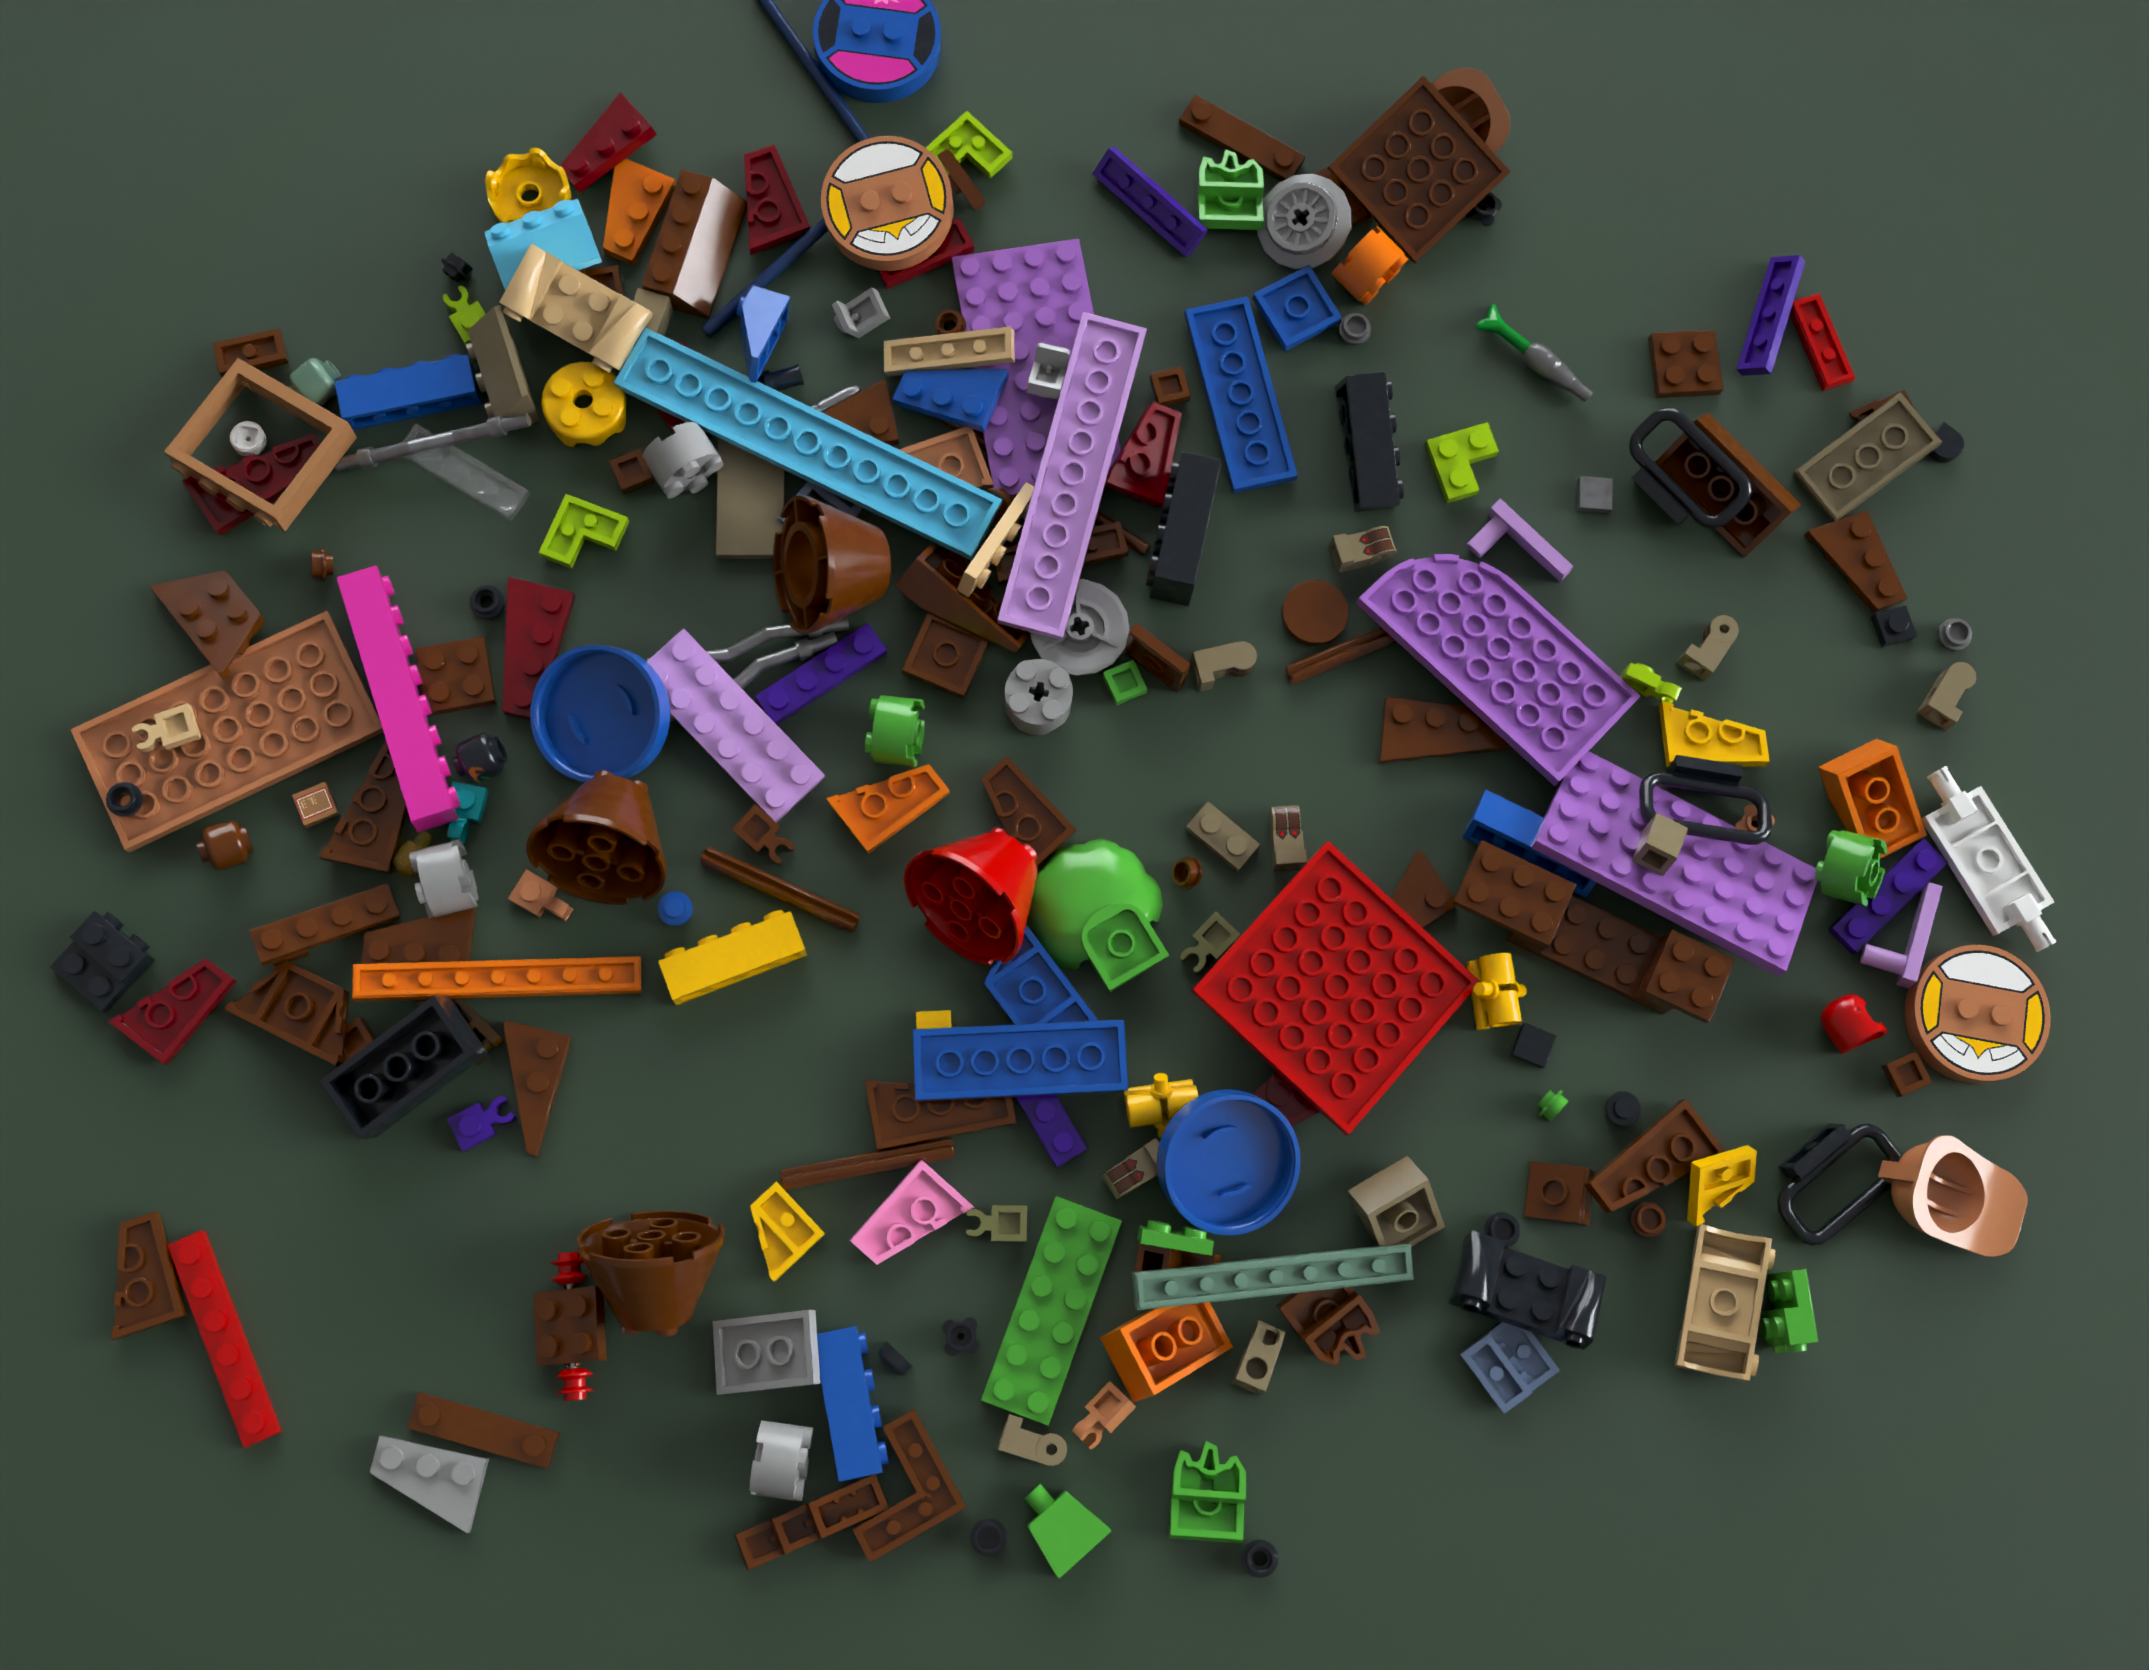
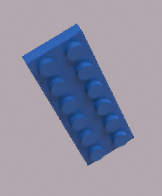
M1248 296L1185 309L1186 324L1232 493L1235 494L1295 481L1298 477Z
M1124 1020L913 1029L916 1102L1128 1091Z

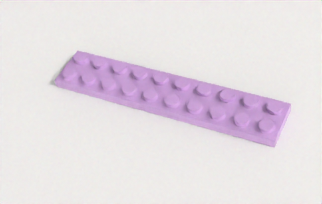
M1086 312L1082 313L999 612L998 624L1063 641L1147 328Z

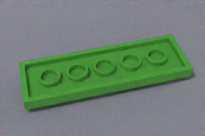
M1055 1196L981 1401L1049 1426L1122 1220Z

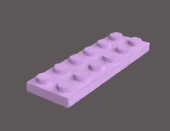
M684 628L647 661L657 672L665 686L671 716L776 823L825 778L824 773Z

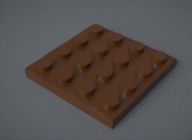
M1424 75L1327 168L1414 264L1511 172Z

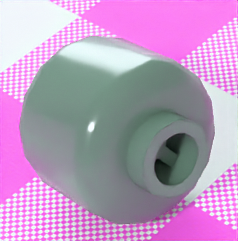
M310 358L291 373V385L288 387L322 407L337 395L335 381H338L341 374L329 360L323 363L317 358Z

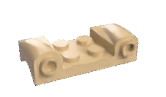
M532 243L499 301L500 304L505 306L504 314L518 322H521L523 317L592 355L594 357L592 363L609 373L612 368L618 371L622 369L637 339L653 316L650 310L574 269Z
M1703 1224L1698 1225L1691 1260L1692 1268L1682 1330L1679 1334L1674 1367L1748 1382L1751 1376H1756L1759 1355L1754 1354L1766 1275L1767 1270L1772 1271L1775 1260V1249H1771V1238L1733 1233Z

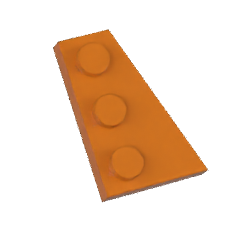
M624 159L614 167L603 243L604 254L635 266L675 189V179L629 159Z
M927 764L891 776L887 780L869 786L867 784L858 787L856 790L840 796L837 794L828 797L826 800L863 849L869 854L950 794V790L933 768Z

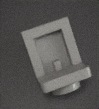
M872 287L847 304L839 301L832 304L836 313L834 320L838 328L843 333H848L857 338L864 336L890 319L878 290Z
M1038 343L1026 393L1059 400L1067 371L1070 350Z

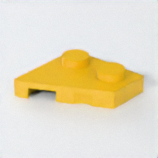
M777 1181L750 1205L768 1266L769 1276L776 1282L825 1233Z

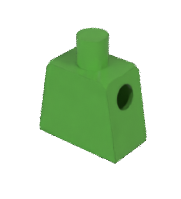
M1039 1484L1024 1498L1037 1513V1516L1027 1526L1059 1579L1111 1532V1529L1066 1490L1054 1500L1046 1489Z

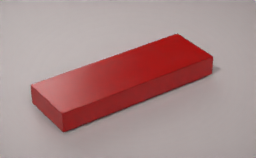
M1820 293L1794 300L1790 316L1822 392L1852 383L1856 379Z

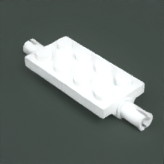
M1947 766L1927 776V779L1930 780L1943 803L1940 809L1922 818L1923 825L1948 862V865L1993 936L2016 924L2017 927H2022L2036 952L2056 943V939L2053 938L2040 917L2042 914L2041 910L2054 903L1982 786L1969 793H1966V791L1962 792L1948 771Z

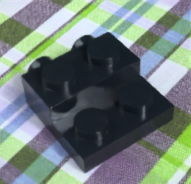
M94 911L70 936L73 942L55 960L50 968L100 1011L107 1013L155 959L146 952L150 946L134 933L129 938L121 931L124 924L114 915L107 912L103 916Z

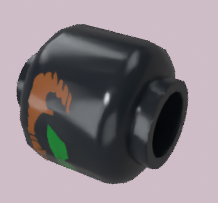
M485 732L458 743L456 746L457 756L452 759L459 776L465 775L474 783H479L500 774L504 769V763L508 761L507 753L501 740L497 736L492 737Z

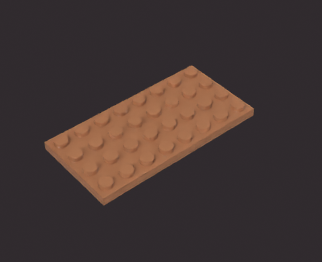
M328 611L249 646L243 655L237 654L229 666L231 673L225 680H222L210 664L70 729L124 850L130 853L384 733L375 706ZM187 703L192 707L201 739L169 750L163 746L162 742H159L158 746L150 752H141L137 748V744L143 743L148 739V733L137 736L132 732V727L140 723H146L150 726L156 724L154 714ZM121 782H129L136 785L143 794V804L140 810L129 817H119L113 814L106 805V796L109 789ZM124 796L121 799V805H127L131 800V796Z

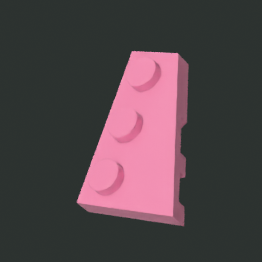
M920 1160L849 1241L878 1265L910 1246L918 1239L974 1208V1206L923 1160Z

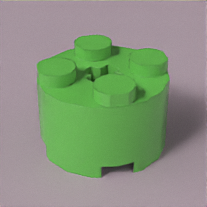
M881 695L879 699L872 698L869 717L874 719L873 731L867 732L865 752L870 753L874 763L911 767L918 765L914 754H921L925 721L918 719L919 710H924L925 708L923 699Z
M1832 830L1826 842L1828 851L1825 860H1820L1816 866L1815 880L1821 881V891L1825 896L1868 906L1866 898L1874 899L1876 897L1885 873V868L1880 867V853L1887 854L1886 842L1882 839L1845 830L1840 832Z

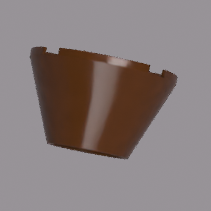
M794 496L785 504L780 514L781 518H785L782 532H775L773 572L779 605L782 612H789L793 622L789 623L792 629L801 634L814 633L880 600L885 595L891 575V556L886 536L879 527L809 496Z

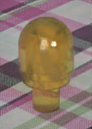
M421 831L413 842L407 840L406 843H403L394 857L393 863L396 871L404 876L416 874L412 869L409 854L426 848L433 836L425 831Z

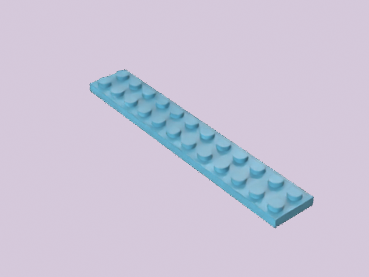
M646 327L613 382L614 386L620 388L625 393L682 421L696 422L703 431L971 561L1002 505V499L758 381L756 383L750 382L749 377Z

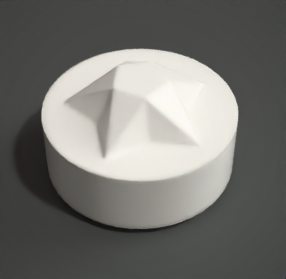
M244 421L234 426L230 433V442L237 453L247 457L252 454H260L266 447L267 437L257 423Z

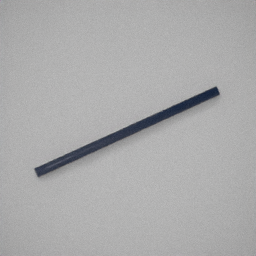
M758 0L856 141L860 142L869 139V135L773 0Z
M824 217L701 327L702 331L710 338L737 314L740 298L748 295L752 285L763 289L767 287L827 233Z

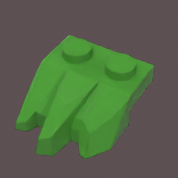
M1225 150L1223 160L1219 164H1215L1212 158L1203 157L1199 168L1197 208L1198 221L1207 229H1263V169L1254 159L1248 160L1244 165H1239L1236 153Z
M1208 1441L1205 1442L1201 1458L1197 1462L1192 1461L1189 1453L1180 1450L1174 1468L1171 1489L1170 1539L1228 1543L1243 1542L1246 1471L1237 1456L1230 1457L1226 1464H1219L1218 1448Z

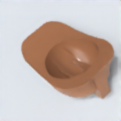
M1458 68L1443 74L1431 83L1495 154L1508 137L1510 116L1490 79L1477 69Z
M1948 1135L1937 1136L1929 1143L1912 1147L1902 1155L1899 1162L1882 1160L1878 1177L1891 1184L1893 1203L1902 1218L1911 1226L1926 1235L1981 1256H2001L2014 1248L2026 1212L2028 1197L2022 1184L2010 1172L1980 1156L1959 1139Z

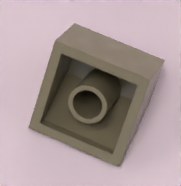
M1408 1156L1347 1190L1355 1212L1375 1246L1408 1243L1412 1247L1445 1227L1428 1178Z

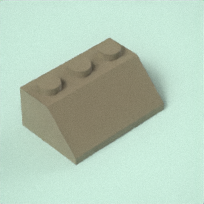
M501 305L495 306L468 330L472 343L466 344L472 364L478 362L481 371L475 374L481 393L487 392L490 402L484 403L488 418L496 416L507 418L528 413L531 418V424L538 422L540 419L512 330Z

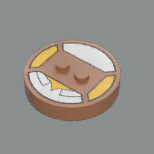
M878 136L852 145L833 162L825 176L821 190L822 213L832 241L850 260L870 269L894 271L921 263L940 247L952 224L954 210L952 189L943 165L927 148L906 138Z
M1966 945L1936 956L1920 969L1918 980L1908 989L1905 999V1023L1915 1049L1934 1070L1958 1082L1988 1084L2013 1077L2033 1064L2041 1054L2048 1039L2051 1015L2048 998L2041 982L2023 961L2011 953L1996 947Z

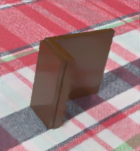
M1531 1161L1524 1217L1576 1223L1583 1227L1589 1226L1592 1195L1584 1184L1595 1175V1172L1587 1167Z

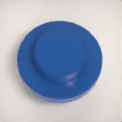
M669 892L658 903V914L661 920L670 926L683 925L692 916V902L682 892Z

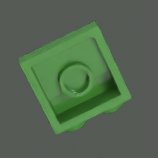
M1806 1269L1769 1274L1770 1281L1767 1283V1293L1770 1301L1774 1302L1775 1309L1761 1311L1762 1318L1759 1320L1761 1336L1766 1340L1767 1347L1772 1346L1773 1353L1807 1351L1806 1343L1818 1342Z

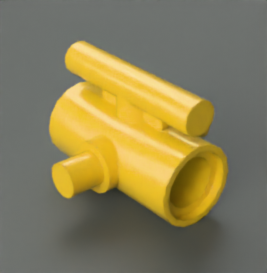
M1511 953L1490 954L1480 957L1479 960L1466 962L1467 969L1481 981L1474 985V990L1471 992L1476 1030L1490 1029V1027H1503L1521 1023L1518 998L1524 997L1527 989L1525 985L1519 984L1515 980Z
M1158 1073L1154 1075V1084L1128 1088L1127 1092H1123V1096L1126 1102L1130 1128L1154 1124L1158 1129V1137L1161 1138L1173 1116L1185 1104L1198 1097L1197 1087L1193 1085V1080L1168 1082V1076L1165 1073Z

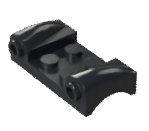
M1471 1230L1463 1241L1461 1264L1449 1298V1304L1461 1307L1465 1311L1478 1313L1554 1339L1572 1348L1584 1350L1593 1342L1607 1276L1572 1265L1569 1269L1506 1248L1504 1247L1505 1241Z

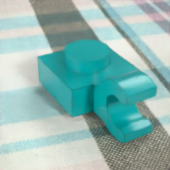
M452 781L451 787H455L461 806L455 808L459 820L450 823L447 837L451 838V841L460 839L463 845H465L470 822L481 824L489 791L486 787Z

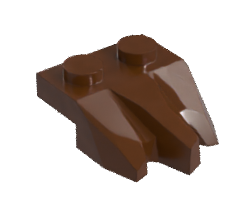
M1352 1287L1291 1293L1276 1305L1296 1335L1320 1361L1337 1366L1340 1362V1351L1343 1349L1355 1360L1366 1358L1367 1355L1361 1342V1335L1367 1333L1370 1336H1374L1380 1333L1373 1312Z

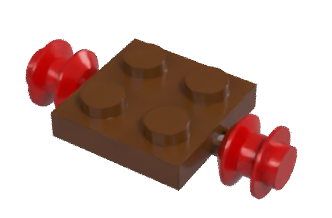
M579 1252L558 1254V1260L551 1262L552 1265L558 1267V1275L551 1278V1280L558 1285H566L562 1286V1290L533 1293L537 1367L565 1364V1367H570V1369H563L556 1375V1378L563 1380L564 1388L556 1392L557 1394H564V1401L587 1399L586 1392L594 1391V1389L586 1386V1378L591 1376L593 1372L587 1368H578V1366H581V1362L607 1360L604 1296L598 1286L577 1288V1285H574L580 1284L588 1278V1275L580 1272V1265L584 1261L580 1259Z

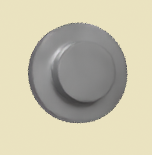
M1360 313L1346 315L1339 324V335L1349 345H1361L1370 337L1371 324Z
M1951 618L1939 626L1937 636L1944 648L1950 651H1960L1969 645L1972 638V630L1966 621Z

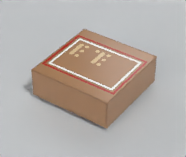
M326 782L292 795L306 828L340 815Z

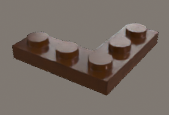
M915 1409L883 1426V1429L911 1480L916 1493L852 1529L869 1563L967 1507Z

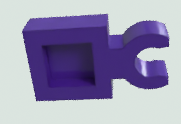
M500 1096L495 1098L487 1110H484L482 1104L478 1102L447 1119L462 1151L466 1152L496 1136L493 1125L497 1123L509 1124L517 1118L513 1112L506 1116H500L498 1113L499 1107L508 1102L507 1097Z

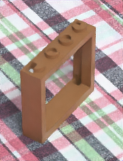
M237 358L164 453L172 462L170 467L179 472L183 478L188 479L192 476L199 481V486L214 496L217 493L227 497L226 501L235 509L241 512L247 509L255 514L254 518L262 525H268L269 527L274 525L285 532L357 437L347 421ZM244 387L327 435L274 505L191 457Z

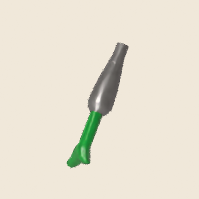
M1491 304L1488 307L1486 319L1480 320L1476 324L1475 330L1497 333L1524 354V362L1534 372L1573 393L1584 402L1591 397L1593 392L1583 385L1549 348L1540 343L1531 344L1502 320L1495 304Z

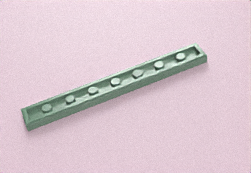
M1408 1243L1132 1272L1134 1307L1136 1310L1414 1280L1411 1244Z

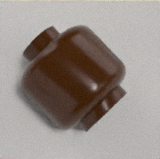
M227 821L206 827L202 833L203 841L197 843L202 862L210 861L212 867L216 870H224L244 864L248 861V853L253 852L246 826L240 827L235 821Z

